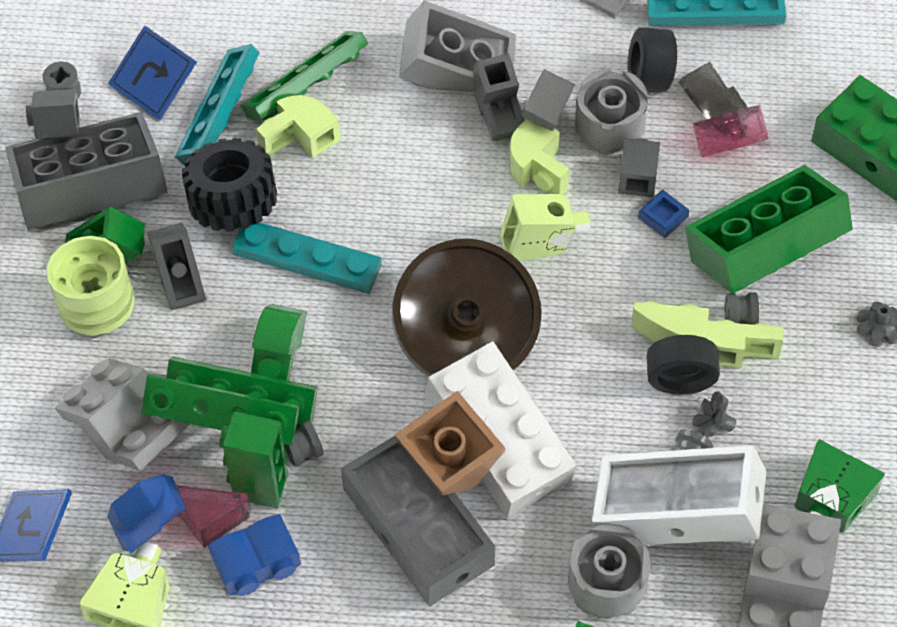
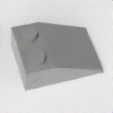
M424 0L406 20L399 78L430 89L475 92L473 82L475 62L509 53L513 64L516 34Z

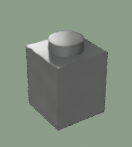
M76 88L33 92L31 105H26V119L28 126H34L36 139L78 136L80 113Z
M624 138L618 194L654 197L660 142L649 141L643 138Z

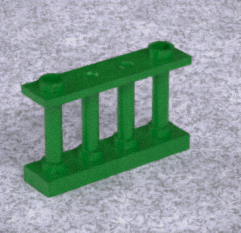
M172 356L168 360L166 378L153 375L146 377L141 414L222 431L225 424L230 425L234 411L281 421L284 444L292 445L294 443L296 424H301L307 420L311 424L313 422L318 386Z

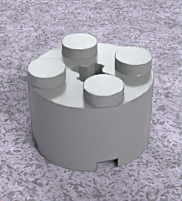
M611 69L598 70L588 75L581 82L576 100L575 126L580 137L602 154H612L616 150H622L624 138H640L645 130L648 104L647 90L642 81L630 72L623 71L622 74L611 73Z
M598 525L590 529V532L582 538L579 537L574 543L570 555L568 584L578 608L602 617H616L635 611L647 589L651 559L649 550L645 544L643 545L635 537L634 532L620 525Z

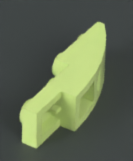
M656 301L634 302L631 328L652 342L675 335L705 337L715 343L718 348L719 366L741 369L744 356L779 359L783 344L784 327H774L767 323L755 325L738 324L730 320L708 321L709 308H700L692 304L676 306L664 305Z

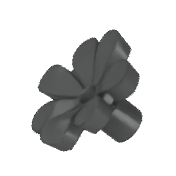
M873 302L870 311H860L857 316V321L860 322L857 327L859 335L866 336L871 334L869 343L875 347L881 346L883 338L889 344L897 343L896 308L889 307L881 302Z
M719 391L713 393L711 402L706 398L703 399L700 406L703 414H697L693 419V426L700 427L697 432L702 433L706 437L714 436L718 428L731 432L736 425V419L726 413L729 401Z

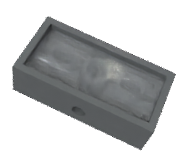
M395 436L341 468L343 490L429 607L495 566L494 543L456 493L442 496L396 440Z

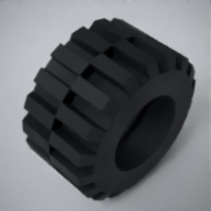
M225 138L219 139L218 142L213 144L209 142L204 145L203 149H196L192 153V157L187 158L184 163L185 168H182V180L189 211L194 220H199V224L204 227L211 226V230L215 231L226 229V232L234 231L236 228H241L242 230L250 228V224H258L263 221L262 216H269L272 212V206H276V195L278 194L271 157L269 153H266L265 148L261 145L255 146L253 141L247 140L243 142L241 138H233L232 140H226Z

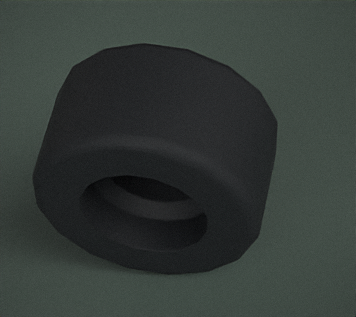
M639 27L634 32L629 46L628 72L638 77L647 91L666 92L671 87L676 73V37L668 29Z

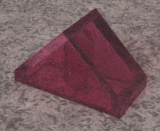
M760 105L692 123L701 157L769 139Z
M176 485L186 508L178 515L203 548L250 518L251 509L248 494Z

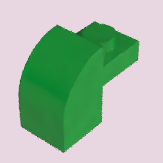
M270 304L263 309L252 342V348L255 349L251 373L290 380L294 352L302 344L307 311L276 304Z

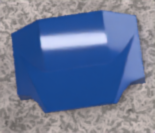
M161 474L138 482L112 502L107 517L122 549L129 551L131 554L159 533L165 524L186 508L173 477Z

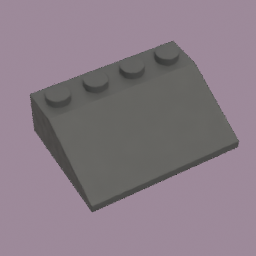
M142 112L80 127L78 136L34 139L5 147L27 230L34 228L46 229L60 221L86 218L91 213L105 210L110 206L118 210L125 204L140 200L152 201L160 195L168 193L160 157Z

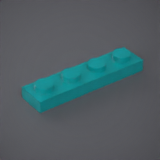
M646 0L648 26L785 24L786 20L785 0Z
M252 44L227 50L175 155V158L183 165L187 158L192 157V153L196 149H203L204 145L209 142L212 144L216 143L221 132L226 128L228 117L234 105L241 98V91L247 78L253 73L254 64L260 54Z
M261 222L250 224V228L240 229L232 246L233 255L370 294L382 266V258L379 256Z

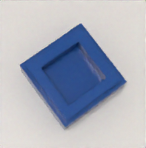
M662 189L639 210L638 218L662 237L666 238L689 217L690 210Z

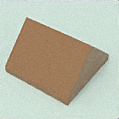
M458 391L395 434L396 440L442 496L475 488L505 452V446Z

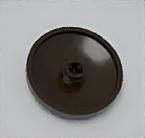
M453 239L426 249L407 266L393 296L392 324L397 341L411 363L427 376L437 373L491 342L495 343L514 371L531 352L541 326V301L535 282L527 269L511 253L497 245L482 240Z

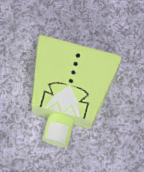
M514 194L509 203L500 237L504 250L511 253L520 262L558 255L567 250L572 234L589 232L590 218L587 211L572 212L568 198L563 194Z
M146 542L137 549L134 558L121 553L112 554L80 601L79 605L84 619L105 627H160L169 590V579L166 569L157 565L162 549L151 542Z

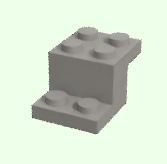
M110 358L94 366L90 372L91 375L81 385H76L64 394L63 401L55 407L62 419L82 427L105 459L138 471L145 468L190 425L184 422L141 414L146 377L149 374L142 367Z
M763 504L759 539L754 542L748 566L738 627H821L823 610L831 588L841 519Z

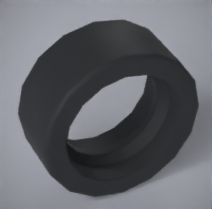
M696 335L665 337L654 342L647 350L648 381L653 388L661 392L670 394L697 393L712 387L719 380L718 348L714 342L705 337Z

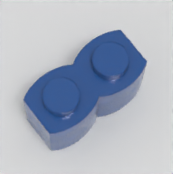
M281 514L261 519L244 530L229 533L208 545L211 558L229 596L251 594L259 588L260 583L272 578L276 580L285 579L291 576L296 571V568L301 565L299 552Z

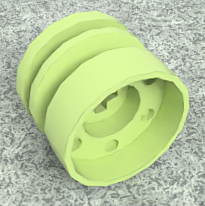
M79 237L61 245L51 255L47 265V279L51 292L55 297L59 315L68 328L78 334L101 335L121 327L131 316L135 305L134 291L128 276L124 256L116 244L102 237Z

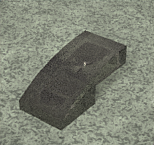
M711 62L685 75L679 81V84L696 107L722 133L752 115L735 87L727 88Z

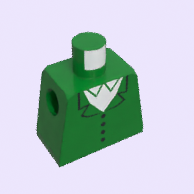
M819 439L802 481L795 507L802 512L841 519L839 532H845L878 494L885 473Z

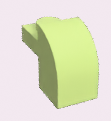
M296 95L277 101L278 115L268 118L260 127L256 128L258 145L265 148L266 153H269L270 156L296 140L313 158L340 141L339 119L322 102L309 96Z
M526 119L513 133L510 143V172L520 187L523 188L532 179L541 190L549 191L552 194H564L568 190L569 168L553 158L559 151L560 132L555 128L551 131Z

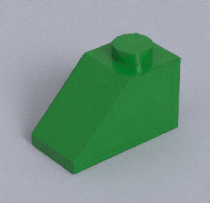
M110 206L68 232L65 243L74 238L85 236L106 238L118 246L127 264L142 255L145 246V223Z

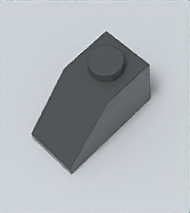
M183 223L147 232L170 309L173 310L206 300L189 235Z

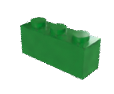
M234 411L230 425L225 424L223 426L219 440V447L224 449L223 466H227L228 469L226 482L231 484L233 499L278 509L288 478L281 421Z

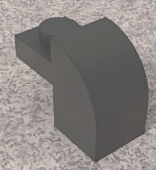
M508 53L476 61L473 70L477 104L480 114L484 115L492 141L511 137L515 130L525 121L524 117L521 116L522 111L517 99L519 83Z

